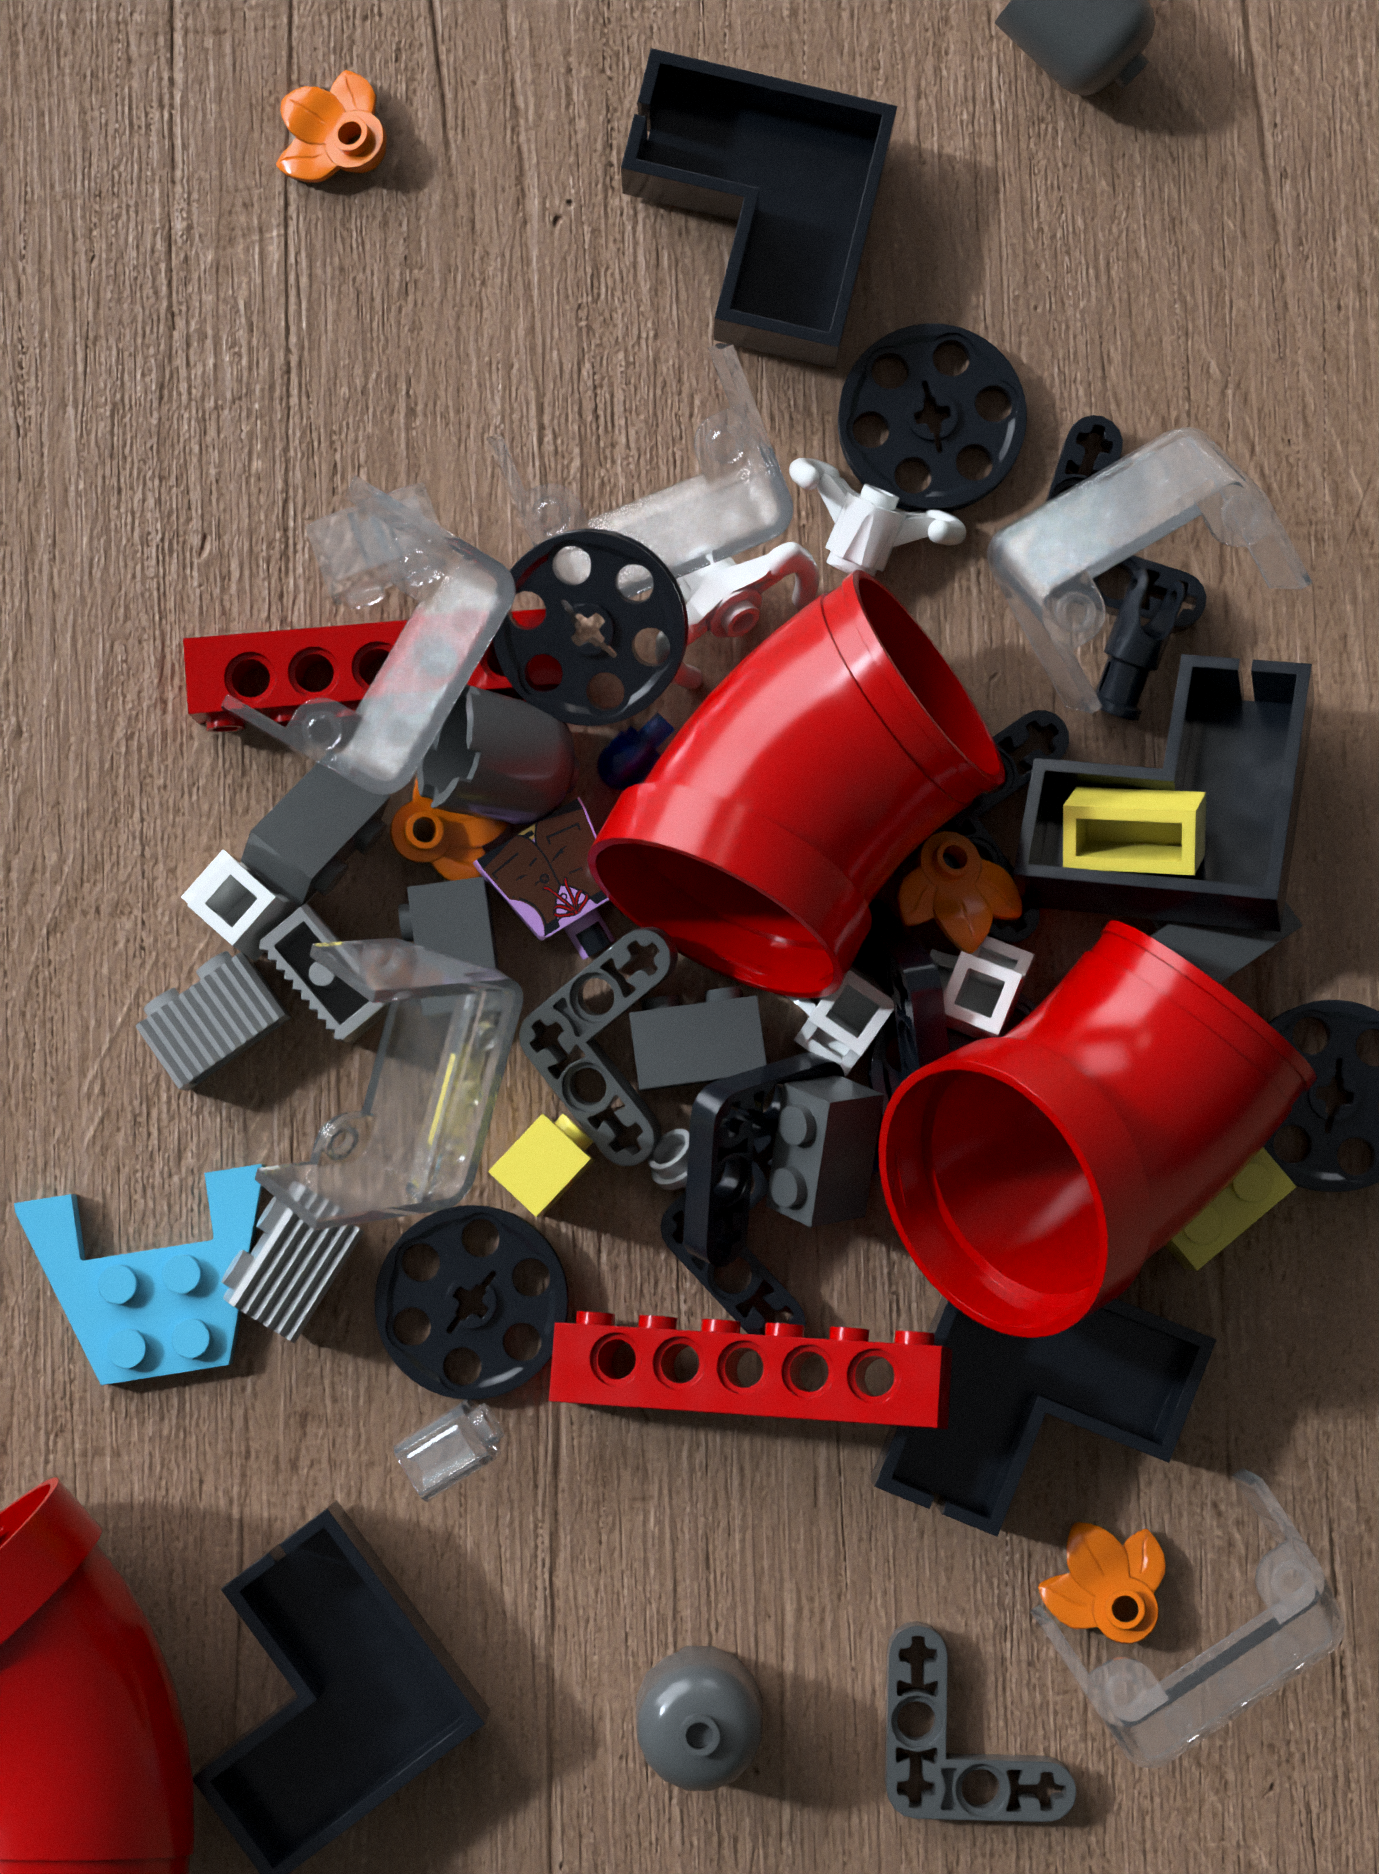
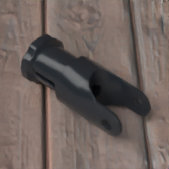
M1138 570L1130 580L1104 649L1108 659L1096 691L1088 693L1085 703L1094 708L1132 721H1139L1142 711L1137 705L1150 671L1158 670L1185 596L1184 584L1179 581L1172 583L1165 594L1159 612L1153 620L1141 626L1140 607L1149 583V576L1145 570Z

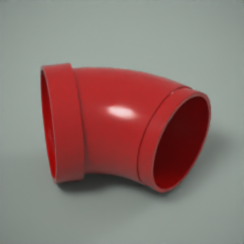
M856 570L843 579L842 585L831 593L822 594L776 629L749 653L707 696L673 738L653 766L644 783L628 787L621 793L588 851V867L597 885L621 912L639 927L653 926L667 932L673 938L678 953L727 978L767 992L797 998L825 997L835 993L840 988L869 933L872 917L868 906L884 883L899 865L933 832L970 806L975 797L984 791H991L1002 784L1005 780V769L998 748L985 721L939 649L914 617L885 586L870 574L862 570Z
M1110 920L1101 931V938L1090 951H1086L1039 1006L1006 1035L971 1042L923 1066L900 1084L887 1105L879 1136V1169L885 1200L896 1230L908 1253L929 1282L957 1309L980 1324L1008 1335L1026 1338L1054 1335L1070 1328L1120 1296L1132 1284L1143 1262L1169 1243L1196 1219L1250 1163L1292 1112L1291 1106L1302 1092L1308 1091L1315 1083L1317 1075L1305 1058L1282 1035L1210 976L1147 934L1123 922Z
M57 1477L34 1487L0 1512V1874H189L190 1855L194 1853V1782L187 1731L174 1681L152 1626L124 1578L97 1545L102 1534V1527Z

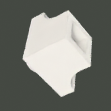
M225 850L218 854L181 896L188 903L187 906L232 946L255 962L264 953L259 950L260 940L299 908L244 863L235 860Z
M986 936L982 944L972 954L961 951L959 956H954L932 949L930 956L938 970L942 985L946 1027L979 1040L1003 1037L1034 962L1035 954Z
M852 963L840 988L829 996L820 998L786 996L809 1016L794 1038V1041L808 1051L841 1065L845 1076H847L860 1056L863 1055L894 1010V1002L872 975L855 963Z

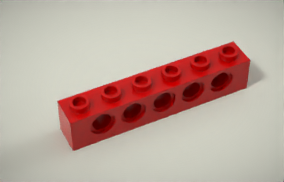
M546 609L512 611L516 621L525 627L540 625L546 613ZM493 613L183 638L188 714L198 724H206L207 731L209 732L240 731L245 729V720L269 718L270 726L296 727L308 724V715L333 713V720L337 722H357L371 719V710L396 708L397 716L401 717L426 716L431 714V709L442 691L454 682L478 687L511 698L522 697L512 687L506 676L497 675L490 669V662L495 654L492 636ZM442 653L456 655L461 660V666L455 677L448 681H435L428 676V665L435 656ZM546 654L536 655L529 663V677L539 688L553 689L561 683L563 676L562 667L552 656ZM387 658L396 662L397 673L389 684L375 687L365 682L366 669L373 661ZM319 663L328 664L333 667V679L327 688L319 692H310L303 689L302 678L309 667ZM253 669L269 671L270 682L262 694L256 697L241 695L240 681L248 671Z
M577 1311L576 1323L555 1322L549 1401L948 1429L952 1349L934 1346L935 1333L895 1331L894 1343L869 1342V1329L830 1327L829 1339L804 1338V1325L765 1323V1335L740 1334V1321L702 1319L701 1331L677 1330L678 1318L653 1315H639L638 1327L615 1326V1314ZM628 1343L635 1352V1366L628 1376L619 1378L612 1367L613 1354L619 1346ZM686 1347H692L699 1358V1369L693 1379L683 1383L675 1373L674 1362L681 1350ZM754 1350L762 1358L763 1374L756 1384L746 1387L738 1378L737 1366L744 1354ZM819 1354L828 1365V1378L820 1389L811 1392L802 1383L801 1368L809 1357ZM885 1358L893 1367L894 1382L885 1394L875 1396L866 1386L865 1373L872 1362Z

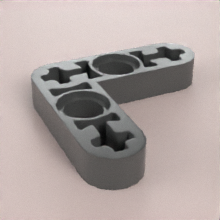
M653 926L641 927L624 935L532 1011L522 1022L519 1032L520 1045L528 1059L602 1153L610 1161L621 1166H635L651 1155L660 1137H662L661 1125L655 1114L595 1040V1037L666 980L675 970L678 961L677 946L667 932ZM638 942L643 947L654 943L660 951L653 959L658 970L655 972L653 968L648 966L636 971L626 980L617 970L626 967L637 958L639 951L635 943ZM614 960L617 970L609 965L610 961ZM592 978L605 980L614 991L615 1000L612 1008L607 1013L598 1014L592 1012L583 1000L584 986ZM628 983L636 987L633 993H631ZM542 1021L547 1026L558 1022L564 1030L558 1037L559 1044L568 1055L577 1051L580 1047L585 1056L569 1064L561 1072L556 1064L567 1059V1057L555 1044L546 1048L541 1045L539 1038L545 1031L540 1022ZM582 1068H592L603 1075L606 1081V1092L600 1102L591 1103L578 1095L575 1089V1078ZM620 1098L625 1106L614 1113L622 1124L627 1127L634 1123L641 1126L643 1133L638 1137L637 1141L642 1149L639 1150L634 1144L623 1148L617 1140L623 1132L621 1125L613 1115L601 1123L596 1114L609 1108Z
M918 1621L908 1622L895 1629L889 1638L887 1646L885 1787L888 1799L894 1809L903 1816L914 1819L1049 1822L1059 1820L1068 1814L1076 1798L1075 1781L1065 1765L1057 1759L1042 1755L946 1753L948 1660L946 1645L937 1630L927 1623ZM914 1636H922L925 1646L929 1649H935L934 1657L925 1658L922 1662L923 1683L928 1684L936 1681V1690L934 1692L919 1687H910L897 1691V1681L901 1680L911 1684L910 1663L908 1658L899 1657L900 1648H909ZM909 1702H924L934 1711L935 1719L933 1726L923 1736H908L898 1727V1714L902 1707ZM897 1747L915 1752L935 1748V1756L933 1758L921 1754L920 1769L924 1781L933 1782L932 1789L921 1791L920 1801H909L906 1790L897 1788L898 1782L907 1781L910 1776V1758L908 1754L896 1757ZM978 1769L988 1770L997 1777L999 1785L993 1800L981 1805L973 1804L966 1800L962 1795L961 1789L967 1774ZM1007 1770H1018L1016 1780L1021 1785L1038 1784L1041 1779V1773L1050 1772L1055 1784L1063 1785L1062 1791L1052 1793L1050 1803L1046 1805H1040L1039 1799L1033 1792L1015 1791L1019 1804L1009 1806L1011 1788Z

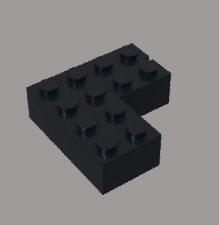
M651 48L637 101L638 115L634 114L621 165L622 193L738 221L714 317L715 341L835 369L893 134L898 106Z
M1182 654L1163 769L1034 758L1013 871L1022 905L1026 907L1281 932L1315 701L1312 664L1253 659L1251 675L1255 701L1244 700L1240 658ZM1076 787L1206 792L1205 856L1195 875L1099 871L1063 867L1064 803Z
M942 1296L928 1333H935L934 1346L952 1349L948 1429L890 1426L870 1480L874 1487L930 1509L934 1500V1496L930 1491L940 1494L936 1507L942 1515L998 1537L1046 1413L1169 1463L1217 1339L1116 1298L1070 1328L1057 1334L1034 1338L1018 1337L998 1332L980 1324L957 1309Z
M337 1500L221 1588V1591L296 1694L204 1763L193 1776V1782L260 1874H289L486 1723L490 1708Z

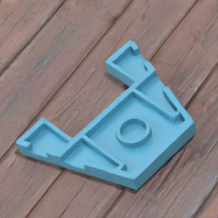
M265 1164L204 1173L213 1230L212 1240L90 1260L85 1258L76 1194L14 1203L15 1213L101 1385L233 1364L242 1311L223 1299L229 1287L221 1283L229 1265L240 1250L243 1249L249 1254L251 1253V1247L255 1241L258 1220L256 1219L261 1191L264 1188L267 1174Z

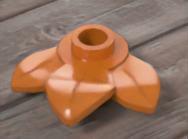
M345 70L337 77L330 92L319 87L304 86L285 95L281 101V116L288 130L296 138L278 159L276 166L279 170L295 180L319 183L325 181L340 169L354 173H365L376 168L385 156L387 135L383 124L375 116L377 96L370 83L361 75ZM358 134H361L358 141L348 145V143L353 137H355Z
M416 779L412 801L401 806L395 812L390 822L389 835L394 849L408 861L414 863L429 862L444 879L449 881L483 877L477 871L473 862L486 854L482 846L495 840L504 832L509 823L431 808L433 800L420 796ZM417 819L426 820L432 826L433 835L429 842H420L415 838L413 825Z
M952 831L936 833L925 841L918 853V868L910 872L901 881L897 893L898 909L905 926L924 924L934 918L946 937L958 949L968 954L975 952L985 940L993 917L1003 920H1016L1022 914V901L1012 877L1001 866L981 859L977 848L968 838ZM943 853L953 856L959 863L960 869L950 868L943 859Z
M1074 1523L1067 1541V1566L1070 1573L1051 1577L1039 1584L1038 1589L1043 1602L1060 1622L1072 1629L1099 1628L1107 1638L1121 1644H1133L1144 1640L1154 1630L1159 1616L1158 1603L1154 1593L1161 1584L1166 1569L1165 1557L1160 1544L1148 1529L1138 1531L1122 1545L1111 1533L1102 1527L1089 1523ZM1121 1598H1130L1138 1605V1614L1130 1622H1121L1113 1615V1606Z

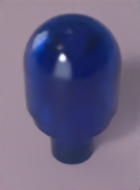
M657 712L639 731L632 726L625 732L621 730L599 754L597 772L602 782L611 789L624 791L628 787L640 784L648 776L661 756L656 749L675 731V728Z

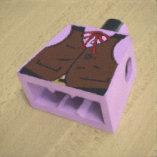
M580 797L473 862L477 871L484 876L490 886L539 941L564 928L583 960L615 941V938L596 907L608 901L609 898L597 885L588 867V851L597 836Z

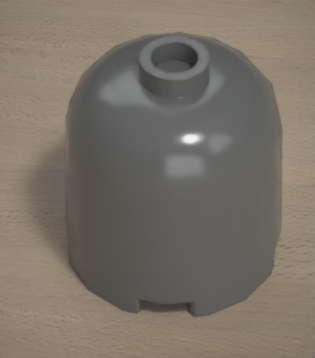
M1011 0L994 22L1061 87L1070 93L1083 96L1099 93L1113 81L1123 90L1149 63L1143 56L1142 51L1152 39L1156 24L1153 8L1147 0Z
M454 682L446 687L435 701L431 714L441 716L435 731L433 743L424 740L420 742L417 763L418 791L421 797L433 800L431 808L518 825H531L552 814L566 794L571 793L575 788L579 778L580 764L578 758L575 757L572 732L565 722L557 720L528 702L459 682Z
M686 1646L681 1648L680 1651L664 1657L654 1668L652 1667L646 1673L636 1696L637 1740L646 1763L664 1781L686 1791H712L734 1782L752 1764L762 1741L763 1697L754 1676L742 1665V1662L736 1656L714 1646Z

